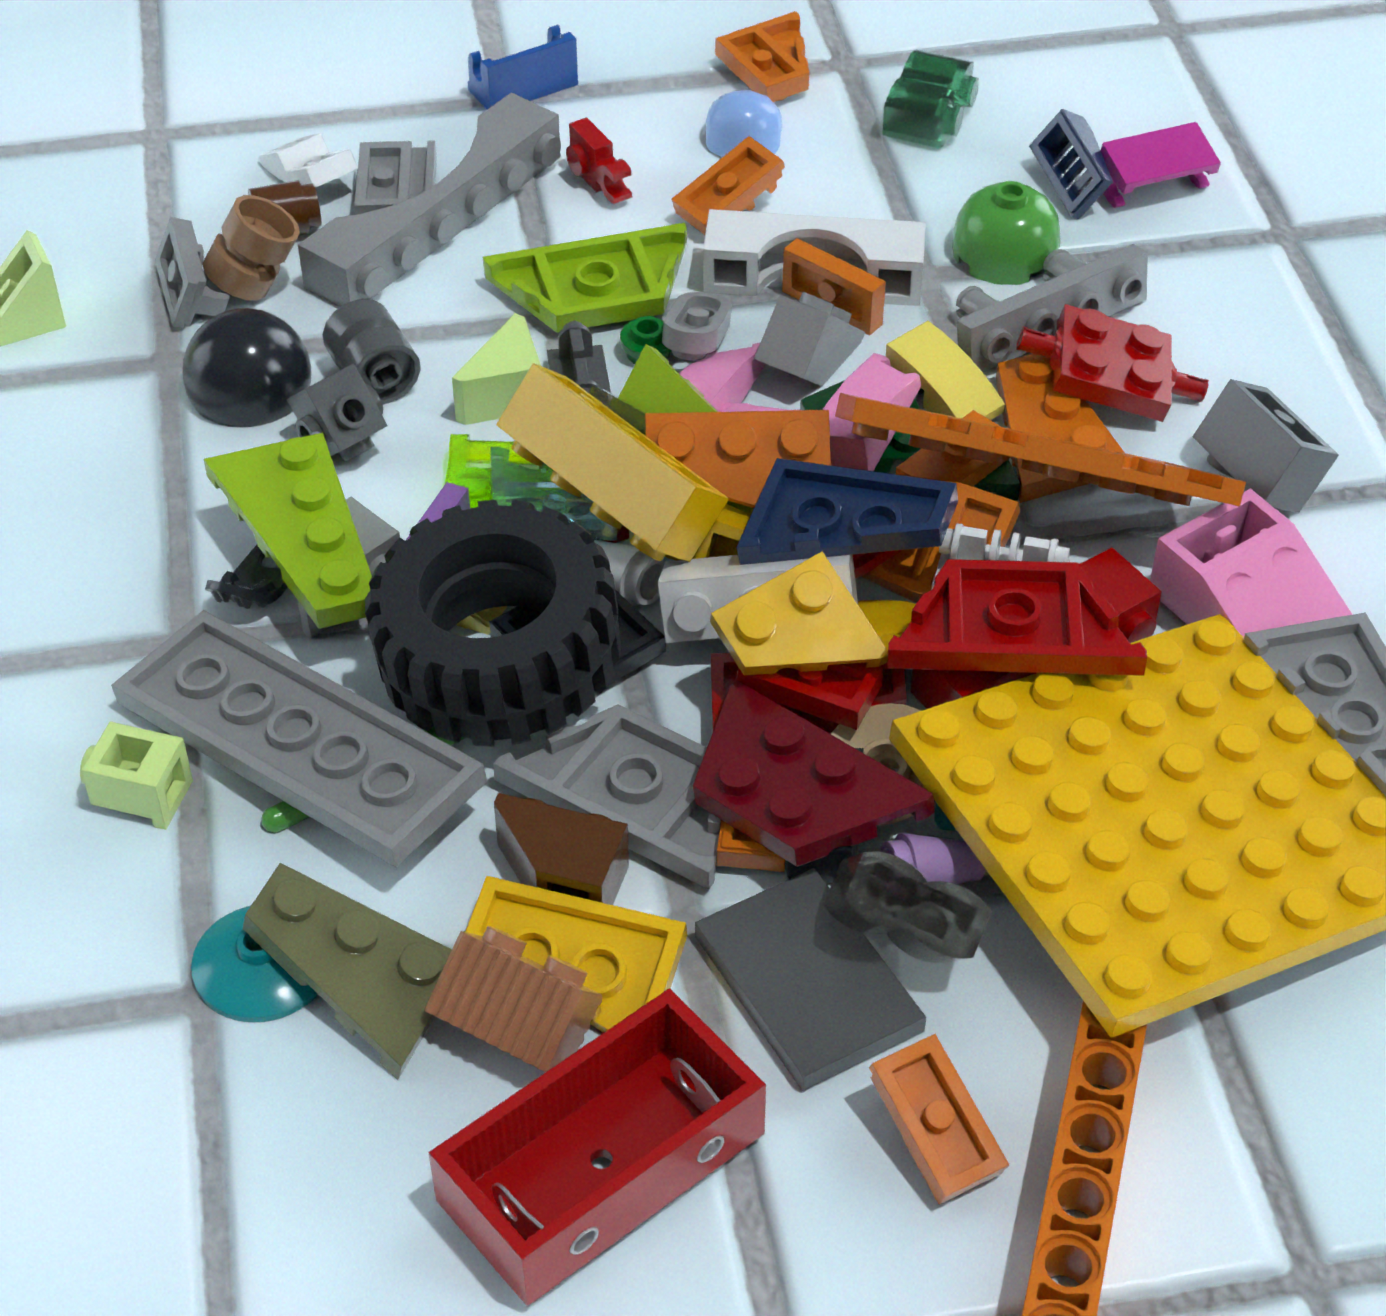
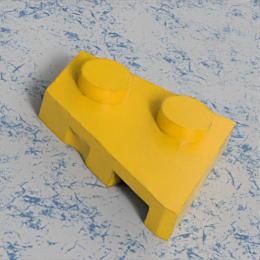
M823 551L715 610L710 616L711 625L743 675L772 674L783 668H794L800 672L827 670L828 665L866 663V668L879 667L887 662L888 650Z

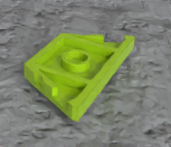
M685 223L483 256L484 276L486 280L557 333L563 329L565 324L571 321H578L588 328L622 321H633L642 316L662 315L665 313L687 246V226Z

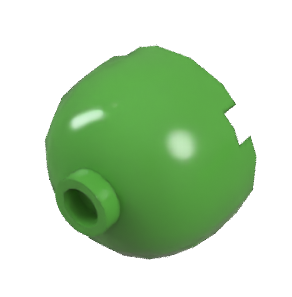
M1006 181L985 186L971 194L957 215L952 242L953 258L957 263H959L961 258L962 261L969 264V274L976 279L997 285L1028 283L1030 274L1042 270L1046 257L1054 250L1060 248L1058 214L1045 195L1028 185L1016 181Z

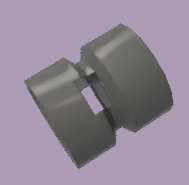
M373 299L351 301L334 311L326 321L322 333L323 343L333 361L340 370L354 363L364 383L370 385L377 392L382 405L397 401L415 385L421 371L420 359L383 304Z

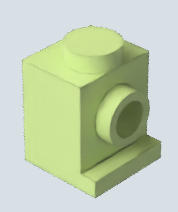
M109 722L97 744L91 745L86 750L80 766V779L85 784L91 805L151 818L154 827L165 830L168 828L193 782L186 747L182 737L115 722Z

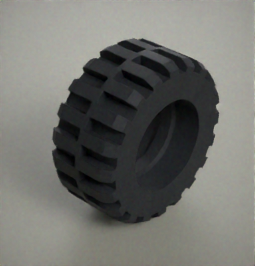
M496 500L478 501V507L462 510L461 506L458 505L443 510L442 518L430 522L426 518L413 526L410 530L411 537L406 541L399 538L384 555L386 563L380 562L376 567L369 582L370 592L365 598V615L381 680L385 684L387 695L394 706L406 712L409 721L426 731H429L434 726L436 736L459 743L461 738L465 737L471 738L472 744L475 746L494 747L495 740L511 739L512 745L531 741L530 734L544 729L549 735L563 728L567 724L566 717L573 713L579 717L596 702L594 691L601 694L614 676L613 666L620 660L622 642L614 578L610 570L609 559L603 548L594 542L592 534L575 521L568 524L567 516L548 507H545L542 512L536 511L532 503L513 500L511 506L498 505ZM517 606L541 613L535 620L523 628L497 637L469 638L449 632L461 620L489 608Z

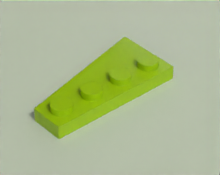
M323 433L295 437L282 442L203 459L208 479L216 489L220 488L226 495L229 507L239 521L244 520L255 535L258 547L266 558L271 557L281 570L283 581L319 629L366 618L365 598L370 592L369 582L372 575Z

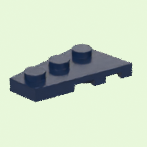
M777 458L736 547L740 565L809 559L822 551L826 557L939 547L942 545L958 503L957 483Z

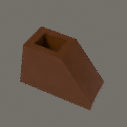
M502 793L497 794L494 801L497 844L521 884L605 904H614L629 868L627 823L611 820L601 814H585L548 805L538 799H523Z

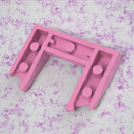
M760 343L752 344V347L724 352H717L716 350L707 353L703 359L693 362L679 373L683 378L689 380L718 412L788 411V409L741 403L766 365L754 359ZM874 353L847 377L823 408V410H829L831 466L874 471L896 432L889 430L887 441L852 434L853 422L835 417L840 393L910 407L921 388L920 375L915 372L904 374L891 367L890 359Z

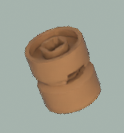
M243 195L236 198L221 227L222 234H217L202 264L207 277L222 291L240 299L258 301L267 295L278 275L280 264L285 262L300 231L294 218L281 206L259 196Z

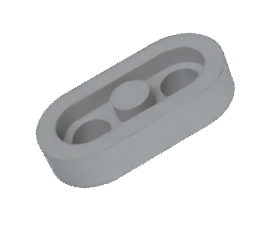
M689 292L678 296L664 317L663 345L671 349L673 355L680 359H703L706 353L713 352L718 348L730 327L731 301L721 295L708 292Z

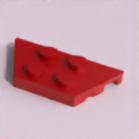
M948 559L934 578L933 589L924 593L913 607L911 622L900 637L894 635L889 641L887 668L1144 676L1147 650L1141 642L1131 645L1118 628L1119 614L1106 598L1101 597L1094 591L1093 581L1078 562Z

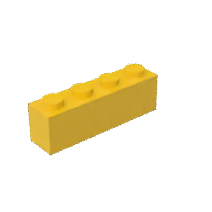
M535 363L530 367L496 426L515 440L511 446L515 453L537 466L542 467L544 463L554 470L550 476V480L574 496L581 497L582 494L593 501L589 508L591 513L615 528L621 529L624 525L634 533L630 543L642 553L658 561H662L665 554L690 562L729 500L720 491L659 447L570 378Z

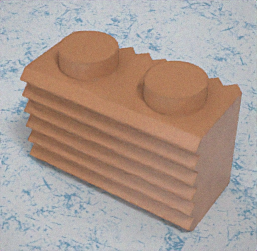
M487 926L483 936L460 931L424 1010L545 1072L578 1051L579 1046L584 1042V1034L590 1029V1021L596 1015V1008L602 1002L601 994L583 986L588 973L548 955L544 966L522 956L527 945L526 942L491 926Z

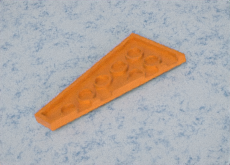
M844 393L839 395L835 417L853 422L851 433L855 435L887 441L889 430L910 434L909 446L944 453L946 442L967 447L965 457L1000 465L1003 455L1023 459L1021 469L1041 473L1043 476L1075 483L1081 481L1098 485L1101 488L1133 495L1138 493L1185 506H1190L1192 496L1240 506L1246 485L1245 481L1169 462Z

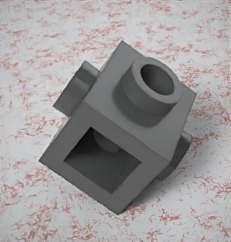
M354 363L286 399L297 418L296 429L299 437L323 433L330 455L339 453L344 462L374 447L375 445L370 435L388 426L382 416L383 405L380 397L370 385L364 383Z

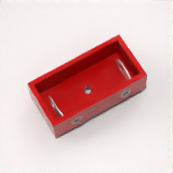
M669 988L429 1151L436 1201L528 1307L764 1135L766 1084ZM599 1157L608 1158L612 1162L608 1167L602 1169L592 1165V1162Z

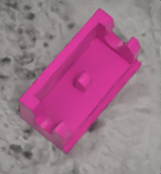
M1197 121L1103 142L1100 149L1113 180V183L1103 194L1114 208L1125 206L1124 198L1119 190L1123 194L1133 192L1135 187L1188 176L1196 188L1208 187L1209 181L1203 172H1206L1208 175L1218 173L1221 165L1219 158Z

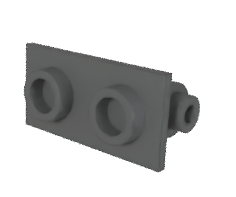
M578 321L568 322L558 335L559 349L547 350L549 370L570 378L612 410L613 400L603 346L593 345L591 331Z

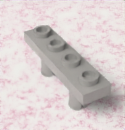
M1132 244L1087 264L1073 257L1064 249H1056L1044 261L1043 268L1047 271L1043 275L1046 282L1002 301L995 300L977 286L967 287L958 295L956 300V306L960 308L956 310L957 316L960 318L957 320L958 346L982 372L996 367L999 362L1014 359L1028 353L1016 350L1018 336L1023 326L1055 336L1057 321L1065 304L1081 309L1098 310L1106 316H1111L1147 300L1148 252Z

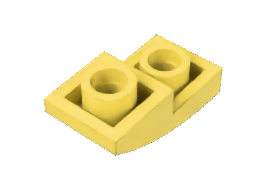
M926 321L886 344L885 357L890 359V365L904 374L915 372L920 375L921 388L924 390L923 408L925 410L957 418H963L972 410H975L989 420L1004 413L1005 403L984 373L953 340L931 322Z

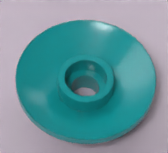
M247 906L220 918L200 938L194 950L191 963L194 986L203 1002L213 1011L226 1018L251 1023L281 1019L307 1006L318 994L309 985L301 986L264 949L253 951L262 947L243 930L245 914L250 906Z

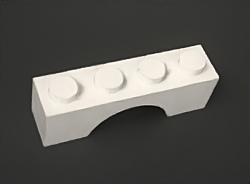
M709 209L703 246V292L757 296L766 285L783 276V250L798 238L886 281L884 304L920 306L926 222Z

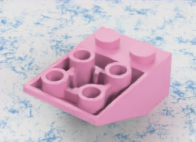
M1251 488L1243 493L1240 506L1222 503L1158 538L1150 581L1162 591L1160 602L1186 624L1221 614L1244 637L1245 633L1353 615L1295 524Z

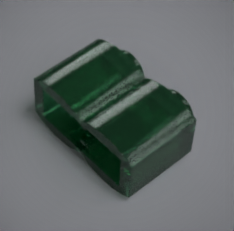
M915 49L907 59L901 77L894 82L886 98L882 135L941 149L949 136L956 137L963 121L964 108H972L975 103L979 89V78L973 77L974 62Z

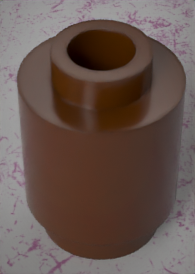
M296 180L248 189V195L268 199L286 210L297 222L300 231L299 235L310 233V227L321 226L322 224L318 196L313 183L301 185L300 181Z

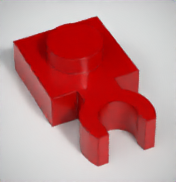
M587 117L569 123L570 146L566 148V158L574 175L581 176L596 193L603 191L605 197L612 204L632 198L631 190L623 182V178L632 175V170L625 160H617L613 156V143Z

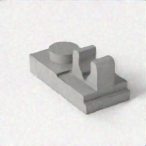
M170 217L155 258V263L172 326L183 328L184 325H191L195 313L210 316L223 313L230 297L229 294L221 292V289L212 283L203 271L204 249L197 242L192 221Z

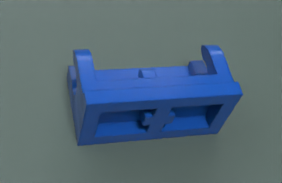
M557 24L548 28L546 44L492 61L491 58L482 60L479 50L469 53L468 90L487 110L511 92L532 101L577 86V39L571 32L561 34L560 26Z

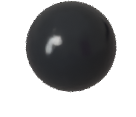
M233 309L212 317L193 335L183 359V383L191 404L206 419L225 426L253 427L277 421L293 412L286 399L306 389L311 384L310 357L298 333L278 316L258 309Z

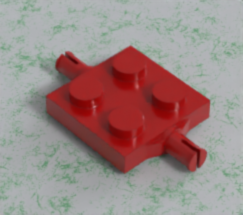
M1065 304L1057 321L1055 336L1023 326L1016 344V350L1048 358L1054 371L1053 391L1161 422L1164 421L1172 405V394L1197 400V402L1201 403L1206 396L1209 386V380L1206 378L1202 379L1177 371L1172 362L1171 334L1161 332L1150 325H1136L1112 318L1094 309H1081Z

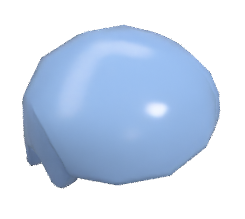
M751 90L732 91L720 96L711 104L707 113V148L711 152L723 157L750 136L772 153H776L780 147L782 131L780 109L768 96Z

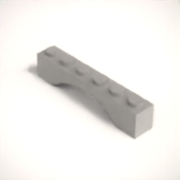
M512 92L478 116L477 132L470 150L460 164L440 182L422 193L395 205L363 214L334 218L298 244L304 288L339 307L351 301L371 299L378 295L383 289L407 271L413 269L419 262L449 242L454 236L484 216L489 210L561 157L559 114Z

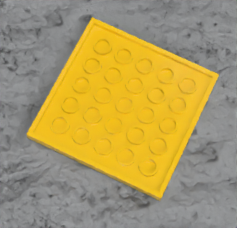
M1221 614L1132 642L1131 645L1141 642L1147 650L1144 676L1036 673L892 720L889 740L924 787L933 793L935 802L1111 1038L1386 930V796L1358 767L1357 762L1341 744L1323 729L1317 722L1318 719L1296 695H1292L1276 678L1277 674L1260 655L1256 656L1243 642L1244 637Z

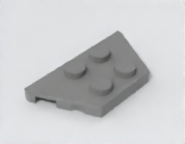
M617 704L592 715L582 725L567 726L545 736L546 747L518 760H515L512 754L508 752L499 756L494 761L495 781L529 798L543 801L548 805L585 814H601L611 820L627 823L628 847L630 850L707 889H710L714 884L721 819L697 805L693 791V783L707 747Z

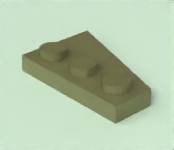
M279 863L246 912L243 930L301 986L309 985L336 1011L334 1019L352 1036L358 1033L382 1056L380 1064L398 1080L435 1018L434 1015L427 1013L424 1009L452 949Z

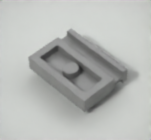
M435 140L427 141V147H412V141L360 142L354 203L355 215L395 205L435 185L437 162Z

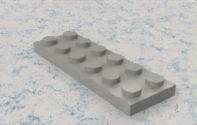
M205 610L200 612L111 685L117 703L169 734L182 737L184 743L394 867H398L487 783L483 763Z

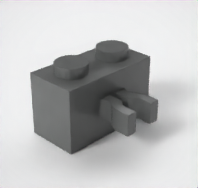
M1233 379L1229 380L1192 436L1209 453L1207 461L1212 467L1227 476L1246 482L1244 492L1251 488L1274 508L1300 513L1339 456L1331 446L1270 389Z

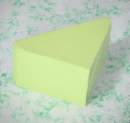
M26 230L0 266V347L66 328L52 265L37 235Z
M514 313L452 377L457 422L468 425L500 419L532 364L535 363L541 366L524 316Z

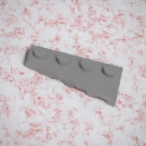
M1366 612L1245 633L1243 642L1256 656L1260 655L1277 674L1276 678L1292 695H1296L1318 719L1317 722L1323 729L1341 744L1356 761L1358 767L1386 796V646Z

